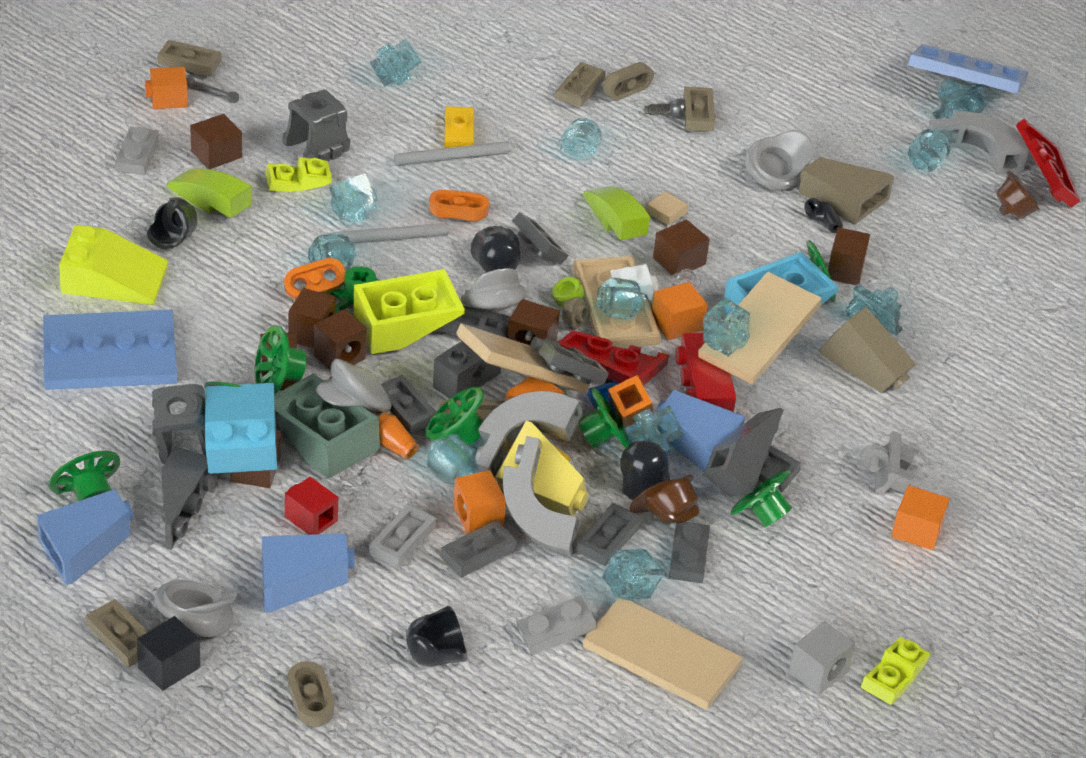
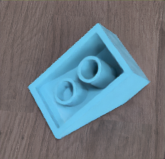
M799 252L727 279L722 308L730 315L767 272L821 297V305L836 294L839 287L807 256Z
M274 383L241 384L240 386L242 387L206 386L205 445L209 474L277 470Z

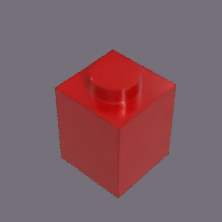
M309 476L299 484L291 486L285 492V517L308 535L320 534L338 522L339 497Z

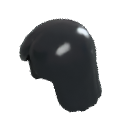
M180 197L169 198L168 203L162 204L156 210L154 223L147 230L149 241L164 250L179 246L192 235L197 227V213L194 206ZM169 232L180 235V238H171Z
M489 226L477 232L472 240L471 255L486 273L504 268L516 270L521 258L520 242L517 235L511 229L504 228L503 226Z
M636 441L624 449L620 458V469L623 474V493L628 498L634 500L648 488L660 482L670 480L668 456L659 444L650 441Z
M446 606L434 613L419 617L409 625L406 632L407 646L412 658L420 665L438 666L467 661L468 656L456 613L452 607Z

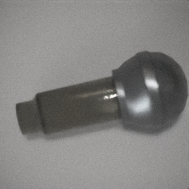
M676 99L668 104H650L649 106H644V113L649 115H670L680 119L685 116V101Z

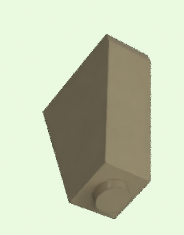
M820 157L802 169L799 177L801 180L799 193L809 199L816 198L820 202L830 204L837 215L855 225L889 200L894 176L889 173Z
M867 307L848 319L818 350L822 356L880 393H883L891 386L895 389L902 386L910 379L907 373L916 365Z

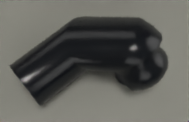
M810 198L805 202L804 209L806 210V215L811 219L825 223L831 233H836L838 227L843 228L840 218L830 204L820 202L816 198Z

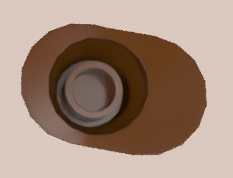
M1008 170V178L996 193L1002 204L999 211L1004 215L1010 213L1017 219H1023L1035 211L1040 212L1037 202L1026 186L1012 171Z
M690 474L683 478L660 482L648 488L632 501L629 510L633 513L651 512L667 525L675 522L683 523L696 517L699 514V508L697 506L698 495L691 484L694 476Z

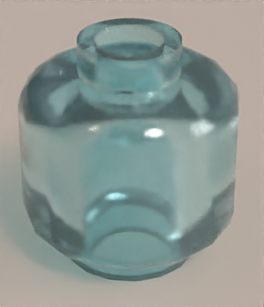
M578 118L573 120L565 129L562 136V147L571 158L576 160L588 159L598 150L602 141V132L593 120Z
M926 129L921 131L911 142L907 152L911 163L916 168L932 172L937 170L947 159L951 148L947 137L942 132Z
M343 233L319 235L314 239L308 251L310 263L325 258H334L344 265L345 271L351 268L356 257L354 244Z
M611 277L598 288L596 302L598 308L601 309L606 317L631 320L636 317L639 310L641 311L644 308L645 294L641 292V287L637 281Z
M450 434L440 440L435 439L426 451L428 456L427 466L447 484L454 483L455 478L473 474L476 469L473 465L476 456L475 451L456 434Z

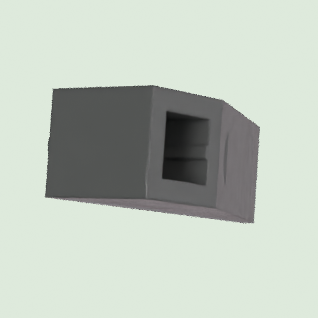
M777 408L757 413L713 448L703 475L729 497L753 492L758 484L763 464L769 455V448L779 428V422L784 410Z
M179 447L173 449L161 468L166 547L172 550L179 537L183 538L185 536L193 514L197 515L199 513L204 496L207 492H212L217 480L216 473H208L206 455Z

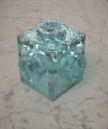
M404 39L393 46L389 42L376 51L378 56L370 62V65L384 86L393 82L400 85L412 76L410 71L418 66L421 60L408 40Z
M366 174L329 186L332 195L331 206L334 213L339 216L340 221L350 218L351 222L355 223L369 218L368 212L377 209V195L374 188L370 186Z
M724 297L704 315L703 341L710 348L718 350L729 357L736 349L743 348L750 338V312Z
M670 405L654 413L648 408L633 416L635 423L624 428L629 444L636 441H650L659 444L665 452L671 449L668 443L685 435Z
M645 549L617 550L610 558L609 565L601 578L609 585L611 592L621 600L651 598L666 571Z

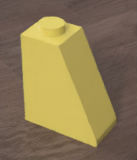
M526 421L496 475L501 491L504 492V467H519L518 464H515L518 445H524L526 436L539 438L543 446L534 478L535 497L540 504L551 511L575 516L577 510H583L588 499L584 478L533 423Z

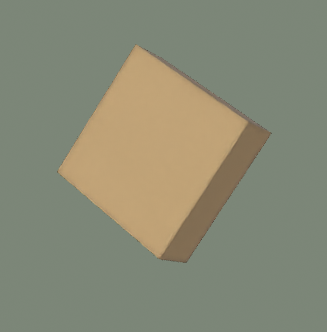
M665 191L647 203L646 211L665 224L670 225L688 212V204Z

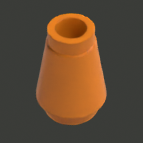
M388 413L378 417L380 445L403 457L405 460L412 458L418 451L419 444L415 442L398 418L390 416Z

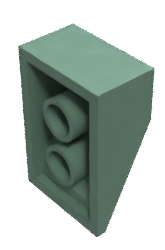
M313 373L274 395L275 422L304 460L323 475L331 478L380 449L379 418L362 406H338L323 400L317 394L316 388L324 380Z

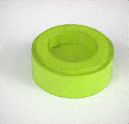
M575 277L563 278L552 288V296L560 307H563L568 299L575 297L583 298L585 293L581 282Z

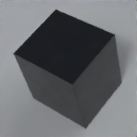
M176 616L171 617L136 639L138 668L162 691L200 668V638Z

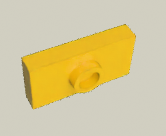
M445 106L444 148L474 145V107Z

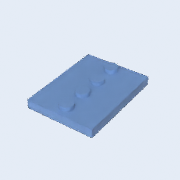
M921 44L910 55L908 63L912 67L1016 94L1026 82L1028 71L924 44Z
M173 310L43 315L45 390L177 384Z

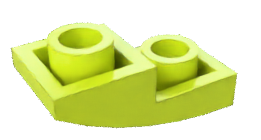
M299 157L297 166L268 163L265 171L269 191L292 192L310 190L331 184L332 181L328 161L318 158Z
M900 637L884 651L881 662L864 677L861 688L892 705L914 681L929 660L931 653L920 648L917 643Z

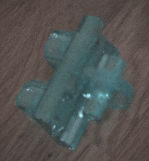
M953 79L944 80L940 84V92H938V98L941 99V108L935 110L932 115L936 119L943 117L948 119L952 118L953 111H965L964 107L969 112L981 113L987 105L979 95L984 87L982 84L973 83L963 88L961 83H957Z
M857 284L853 288L854 299L846 307L849 319L867 307L888 332L898 335L903 330L902 326L899 325L901 316L899 310L902 305L896 302L898 292L890 287L883 292L876 289L872 293L861 284Z

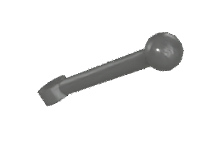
M191 76L186 77L187 87L189 88L194 86L227 98L230 103H237L239 101V94L237 92L228 93L197 82Z

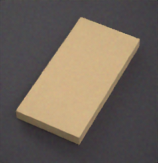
M633 256L573 260L572 269L575 278L581 282L584 288L583 299L589 309L588 319L594 336L609 339L612 342V346L619 348L629 347L630 345H660L661 335L647 296L641 295L620 300L616 298L611 279V270L636 266Z
M767 272L699 349L698 357L753 385L821 306L822 298Z
M462 323L456 332L457 336L488 364L581 393H586L590 384L583 383L573 377V373L564 371L563 374H559L546 366L547 361L540 356L538 351L531 349L530 345Z
M622 596L614 602L596 624L597 629L587 634L583 643L584 648L705 710H708L738 671L743 657Z

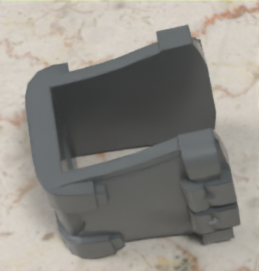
M323 89L318 92L305 94L301 99L288 103V109L290 110L289 122L286 132L283 133V144L285 146H292L307 141L303 158H318L328 162L330 159L334 160L341 157L342 152L350 150L351 140L348 138L346 131L347 110L331 93Z
M185 384L154 389L152 391V406L154 408L152 434L156 436L161 463L164 464L172 452V431L195 428L203 455H206V401L203 386ZM177 401L186 403V409L182 413L177 415L171 414L169 406Z

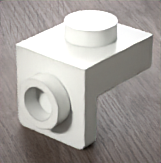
M647 264L611 270V279L617 300L646 295L650 306L653 305L654 291L659 290L656 275L650 276Z

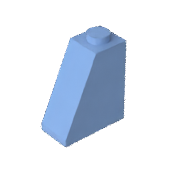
M676 390L671 392L666 401H660L655 413V418L659 419L657 433L702 472L706 469L713 448L741 427L745 421V416Z
M116 489L37 515L39 540L65 585L74 583L131 536L130 521L134 519L131 505L127 500L123 501Z
M346 533L262 536L264 612H273L348 583V569L354 568L355 558L354 547L347 548Z

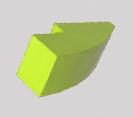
M189 169L167 182L169 189L208 214L218 210L227 217L232 218L252 205V186L224 172L212 169Z
M615 186L584 191V198L607 232L614 231L620 241L648 235L650 215L627 191Z

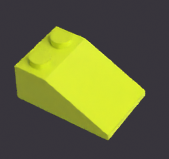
M74 225L59 263L61 293L155 305L168 267V260L107 229Z
M445 269L354 285L353 314L367 328L366 343L371 354L403 349L464 314L465 310Z

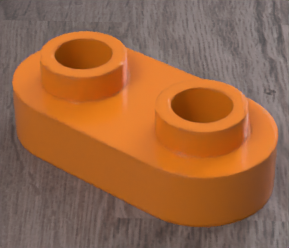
M441 189L434 191L430 195L429 210L439 218L477 222L488 216L489 200L486 196L479 193Z
M325 258L293 268L285 276V291L289 297L296 300L302 291L294 287L295 283L299 281L306 284V289L324 294L338 290L345 281V267L337 259ZM331 272L336 277L334 280L329 281L324 278V275Z

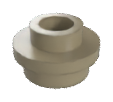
M581 297L568 299L563 306V322L569 324L571 328L578 329L582 323L587 321L589 309L585 305L584 299Z

